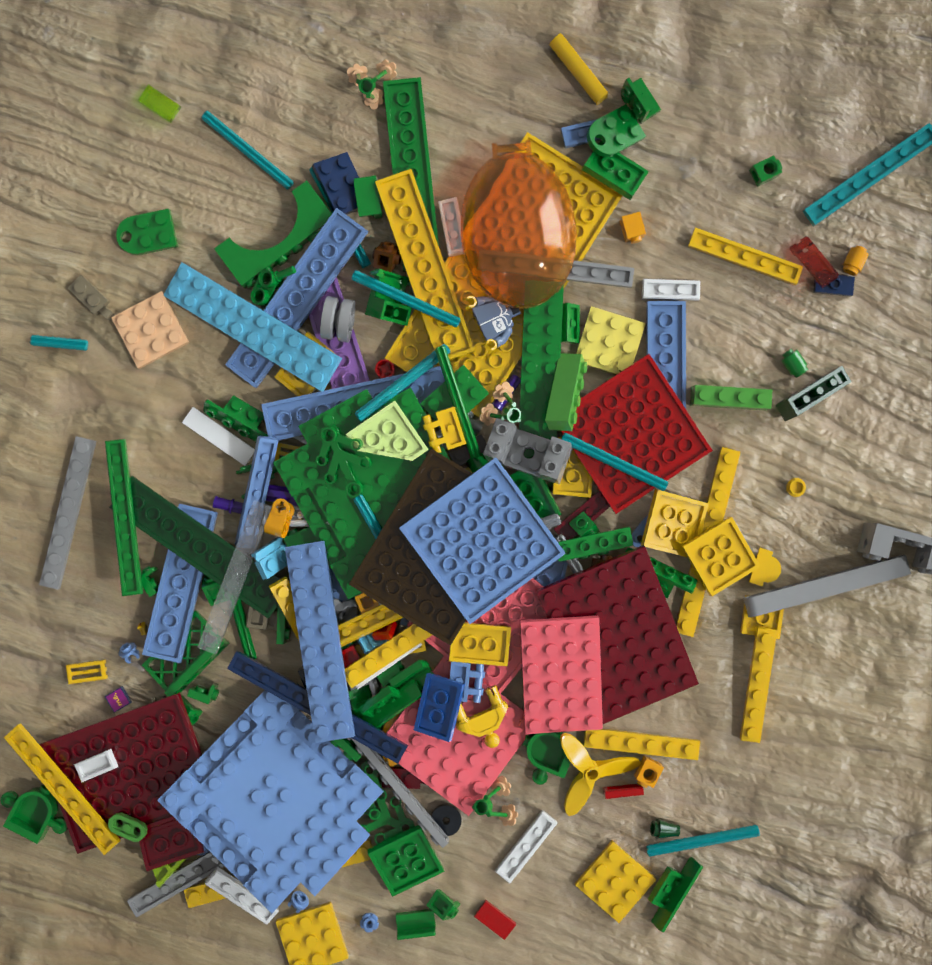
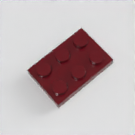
M177 820L147 829V835L139 841L146 871L205 852L203 844Z

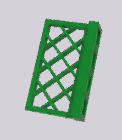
M198 611L193 613L192 621L197 617L201 622V629L191 630L190 625L186 644L187 657L182 658L186 659V668L183 671H177V662H173V671H164V659H160V671H154L149 664L154 659L159 658L151 656L142 664L146 671L166 691L167 697L179 692L181 693L230 644L225 638H222ZM191 632H200V644H191ZM204 632H211L214 635L215 639L210 644H204ZM191 646H200V654L197 657H191ZM164 673H173V681L169 686L164 682Z

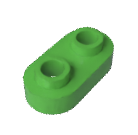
M116 813L108 822L111 832L130 841L138 842L147 835L146 824L127 814ZM119 819L122 820L123 825L119 824ZM136 827L140 829V833L136 831Z

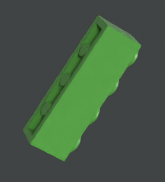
M561 353V358L558 359L545 419L549 430L572 431L573 424L577 422L576 409L580 406L581 398L579 394L580 390H583L584 387L583 375L587 372V362L584 361L582 354Z
M694 385L691 387L690 406L766 411L772 408L773 390Z

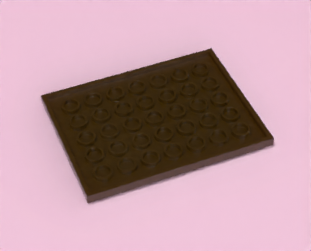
M431 448L349 585L451 646L466 619L399 528L473 474Z

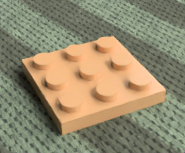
M163 291L111 317L138 369L190 343Z

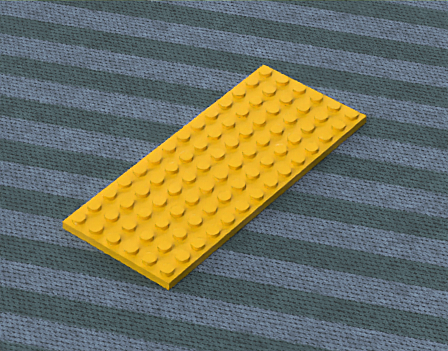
M528 132L464 231L468 253L448 257L445 261L448 275L475 352L452 359L450 363L454 373L464 365L488 391L489 395L471 410L478 418L481 414V408L485 407L488 403H493L495 398L492 394L496 390L495 386L501 385L508 379L522 357L525 280L564 281V288L569 282L567 280L478 270L481 249L582 261L622 198L621 194L582 170L583 166ZM468 296L497 298L498 300H503L506 308L517 304L521 314L511 318L514 326L507 342L490 354L487 353L490 347L488 345L483 347L486 340L472 313V308L465 309L469 302L463 301V299ZM415 309L409 318L408 325L404 326L385 356L386 360L391 361L392 364L405 372H408L434 351L420 311Z

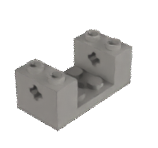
M496 418L483 455L488 461L496 457L503 466L560 485L572 451L571 442L553 436L549 440L519 430L515 424ZM527 449H533L535 452L534 456L530 459L524 457V452Z
M864 522L857 552L863 553L862 557L881 561V558H889L893 542L905 543V545L917 547L912 567L919 568L918 572L932 575L931 537L879 523Z

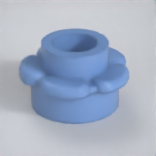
M373 913L364 914L362 920H360L361 928H364L365 932L376 930L379 926L378 917Z

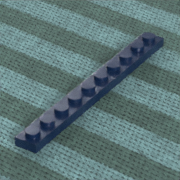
M236 651L227 668L228 670L311 715L306 688L245 654ZM352 714L355 736L350 738L398 764L408 745Z

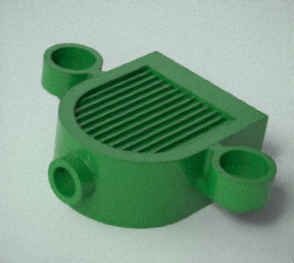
M562 732L526 735L522 746L526 747L530 762L537 767L532 773V778L538 785L546 783L548 779L547 772L561 778L566 776L571 762L564 753L560 743Z
M45 785L32 788L20 797H18L15 791H8L1 796V804L6 808L12 807L3 827L36 844L45 838L50 827L57 834H62L68 829L64 817L55 819L58 811V801Z

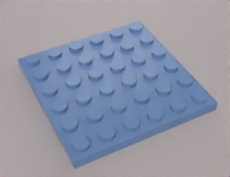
M496 457L399 527L469 624L473 623L566 554Z

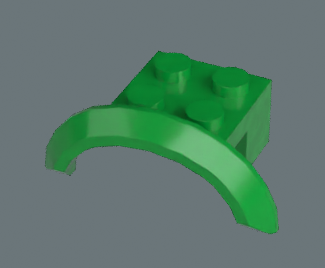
M380 268L369 273L375 279L405 292L406 285L411 286L408 277ZM371 289L365 315L407 326L412 307L402 305L401 302Z

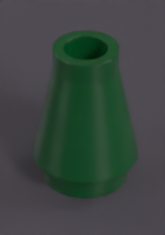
M656 819V821L651 822L650 833L656 839L678 837L680 835V826Z

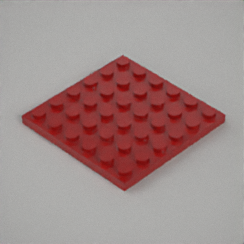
M650 354L583 396L580 406L576 409L577 422L573 424L572 431H561L562 434L568 433L666 481L713 451ZM572 448L614 514H617L655 489V487Z

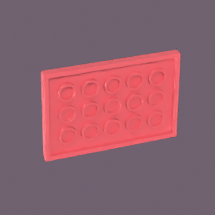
M599 616L520 620L525 734L603 729Z

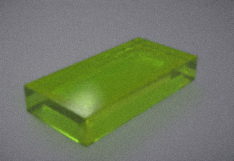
M149 84L138 99L141 104L170 123L181 109L179 104Z

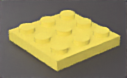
M591 306L576 354H582L584 361L587 362V366L617 375L634 363L646 323Z

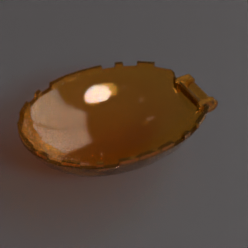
M525 140V143L504 145L492 143L493 158L486 161L476 172L464 197L461 213L463 254L471 276L487 296L497 300L501 305L511 308H531L548 301L551 296L559 292L572 269L577 242L574 212L562 181L549 165L532 154L530 140ZM526 151V153H521V152H520V153H507V154H502V155H498V154H497V153H504V152Z

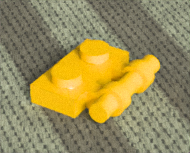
M454 406L435 412L437 417L435 421L431 420L430 414L422 416L424 430H427L430 439L428 441L429 446L436 452H442L440 444L445 443L447 450L466 444ZM438 426H440L441 433L443 436L440 438H437L434 429Z

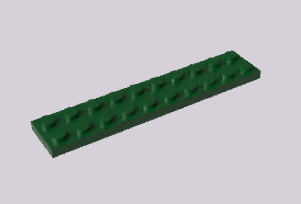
M131 476L136 527L269 619L278 607V603L268 586L280 580V578L273 575L263 580L255 565L256 561L136 477Z

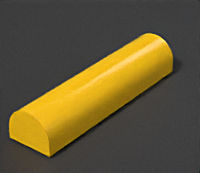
M559 33L550 42L549 46L594 103L599 105L608 98V91L562 33Z

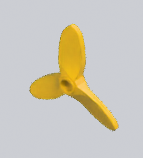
M563 733L560 737L562 749L573 766L580 771L572 781L564 802L565 812L568 816L577 814L587 802L592 793L594 783L599 778L631 771L641 764L640 760L636 757H617L600 761L591 760L587 750L577 738L571 734Z

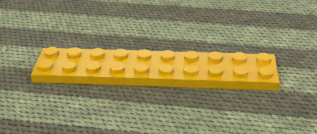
M412 169L375 181L415 297L460 318L459 325L453 327L421 312L434 351L442 344L447 345L451 351L448 354L449 360L475 352Z

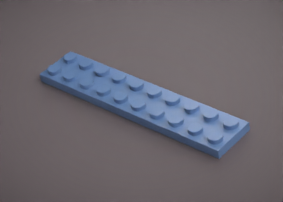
M336 208L295 265L296 273L286 278L264 311L298 331L369 231ZM240 343L225 365L253 387L258 388L275 363Z
M432 367L401 392L412 388L416 398L421 403L445 382L441 367ZM404 374L261 404L268 437L283 440L302 436L299 425L366 389L374 398Z
M325 541L285 547L315 743L354 737L355 731Z

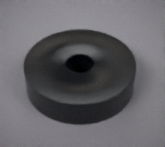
M441 804L434 809L431 816L447 836L454 835L460 829L462 823L461 813L458 808L451 804ZM448 817L450 821L445 823L443 818Z

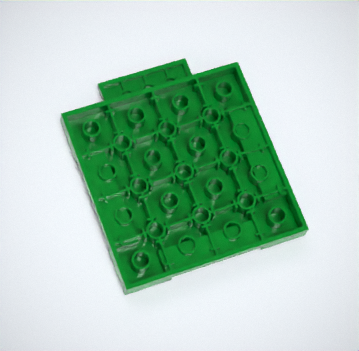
M412 388L393 397L362 422L357 419L355 412L373 398L368 389L356 394L299 425L298 427L307 444L273 462L318 542L325 541L330 567L348 600L361 593L350 586L349 583L376 539L356 506L354 498L346 493L348 482L340 465L336 472L337 481L333 484L325 483L324 475L328 472L334 452L330 446L327 454L329 458L328 464L324 466L316 464L315 459L319 455L323 444L320 431L325 425L332 424L339 429L341 435L347 437L346 434L393 401H396L429 449L413 461L368 452L353 451L350 446L339 443L342 450L359 457L367 456L371 459V465L366 469H361L357 464L347 462L356 481L362 484V495L383 529L432 448L428 443L430 439L427 430H424L423 427L424 421L422 416L426 414ZM332 431L328 432L329 437H333ZM440 444L442 451L440 454L450 459L443 445ZM320 457V462L324 463L325 459ZM362 459V464L366 466L367 461ZM328 475L330 481H333L332 475ZM354 485V491L358 492V486Z

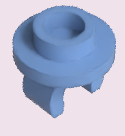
M125 643L120 647L118 655L120 658H125L126 663H131L130 655H135L137 659L140 658V653L136 649L135 643Z
M295 891L291 895L288 906L293 905L297 909L296 913H299L308 906L309 899L305 893Z

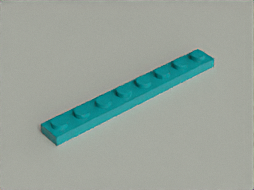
M928 123L804 209L803 213L814 227L932 145V125Z

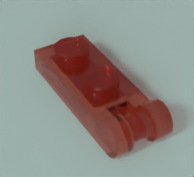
M805 236L801 239L800 243L790 246L792 254L800 260L822 288L839 277L838 272L809 237ZM804 248H806V249H808L809 251H807L806 253H804L802 250H803Z

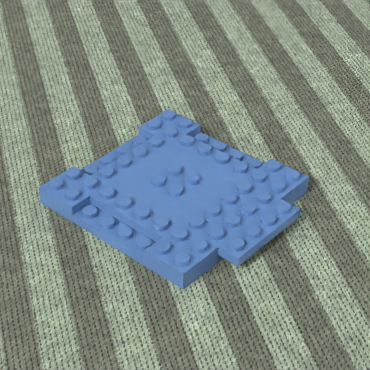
M264 690L244 713L157 801L182 826L187 828L267 910L273 913L300 882L314 896L319 893L370 836L357 820L384 791L330 741L315 743L312 722L298 708Z

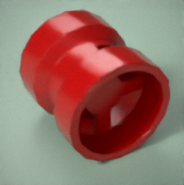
M383 359L377 362L375 372L380 379L395 375V367L391 361Z

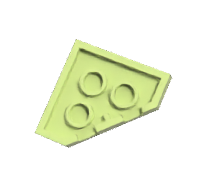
M393 401L346 434L351 439L359 438L362 440L363 446L357 450L413 461L429 450L396 401ZM354 441V447L358 448L359 443Z

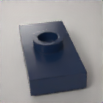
M816 273L813 293L851 297L853 296L855 277Z

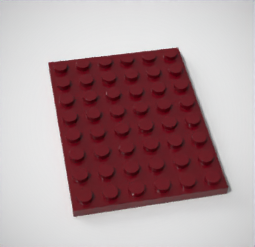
M644 545L536 590L547 619L599 616L603 724L699 684Z
M180 692L39 744L107 824L109 819L116 813H124L143 821L147 829L175 820L157 800L202 756ZM112 749L119 767L81 782L74 764ZM59 803L77 854L96 848L97 846ZM119 819V824L123 825L122 820Z

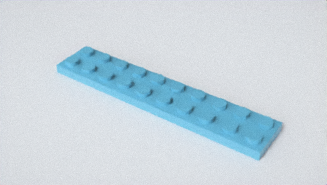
M181 262L164 293L166 298L322 392L342 360L340 356Z

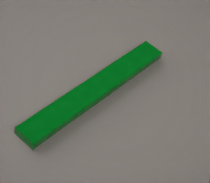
M126 439L105 441L122 596L143 594Z

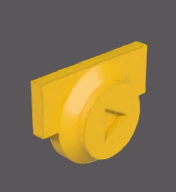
M759 547L756 559L761 567L751 572L750 583L763 587L764 582L769 583L778 579L781 574V564L775 557H772L773 551Z

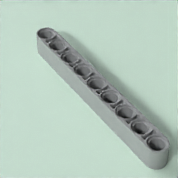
M900 555L747 596L743 599L748 617H755L911 574L906 555Z

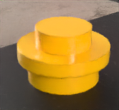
M792 478L786 484V491L792 497H799L806 490V485L800 478Z

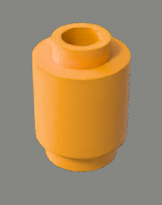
M862 246L851 247L844 260L842 270L849 275L857 276L869 256L866 252L867 250Z

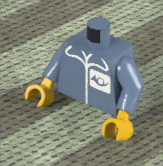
M468 296L463 299V301L469 302L465 309L472 308V313L486 340L483 347L488 345L490 350L487 353L490 354L507 342L514 326L511 318L521 314L517 304L506 308L503 300H498L497 298Z

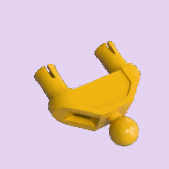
M493 685L491 688L494 694H492L490 688L485 689L492 706L469 717L466 716L462 704H460L455 725L457 730L478 737L486 735L484 742L489 748L497 747L500 742L499 736L492 731L499 728L508 708L507 703L504 700L502 701L497 686Z

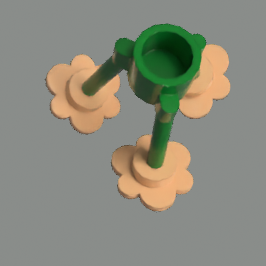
M387 59L377 64L376 69L379 73L374 78L366 75L368 69L364 65L360 66L356 63L353 67L347 69L349 82L359 87L360 92L363 93L365 98L364 104L366 106L370 105V108L373 110L384 103L382 98L384 92L381 89L376 90L375 82L380 78H383L384 81H389L397 76L395 71L396 64L389 62Z
M504 381L501 385L495 386L496 390L492 396L498 399L499 402L507 400L509 406L502 410L501 415L497 414L498 410L491 403L482 407L479 420L484 422L486 426L495 423L496 418L513 423L515 426H519V422H521V411L516 408V403L512 401L514 388L510 386L509 382Z
M500 776L491 785L492 791L489 794L485 793L483 798L477 800L472 809L478 815L486 814L487 817H499L504 826H514L518 812L515 811L513 804L502 806V811L492 812L493 804L490 798L496 793L498 796H508L510 794L511 784L507 782L505 776Z

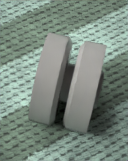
M326 297L320 326V337L322 339L332 340L336 333L338 341L349 343L355 321V300L344 299L341 305H339L337 297Z

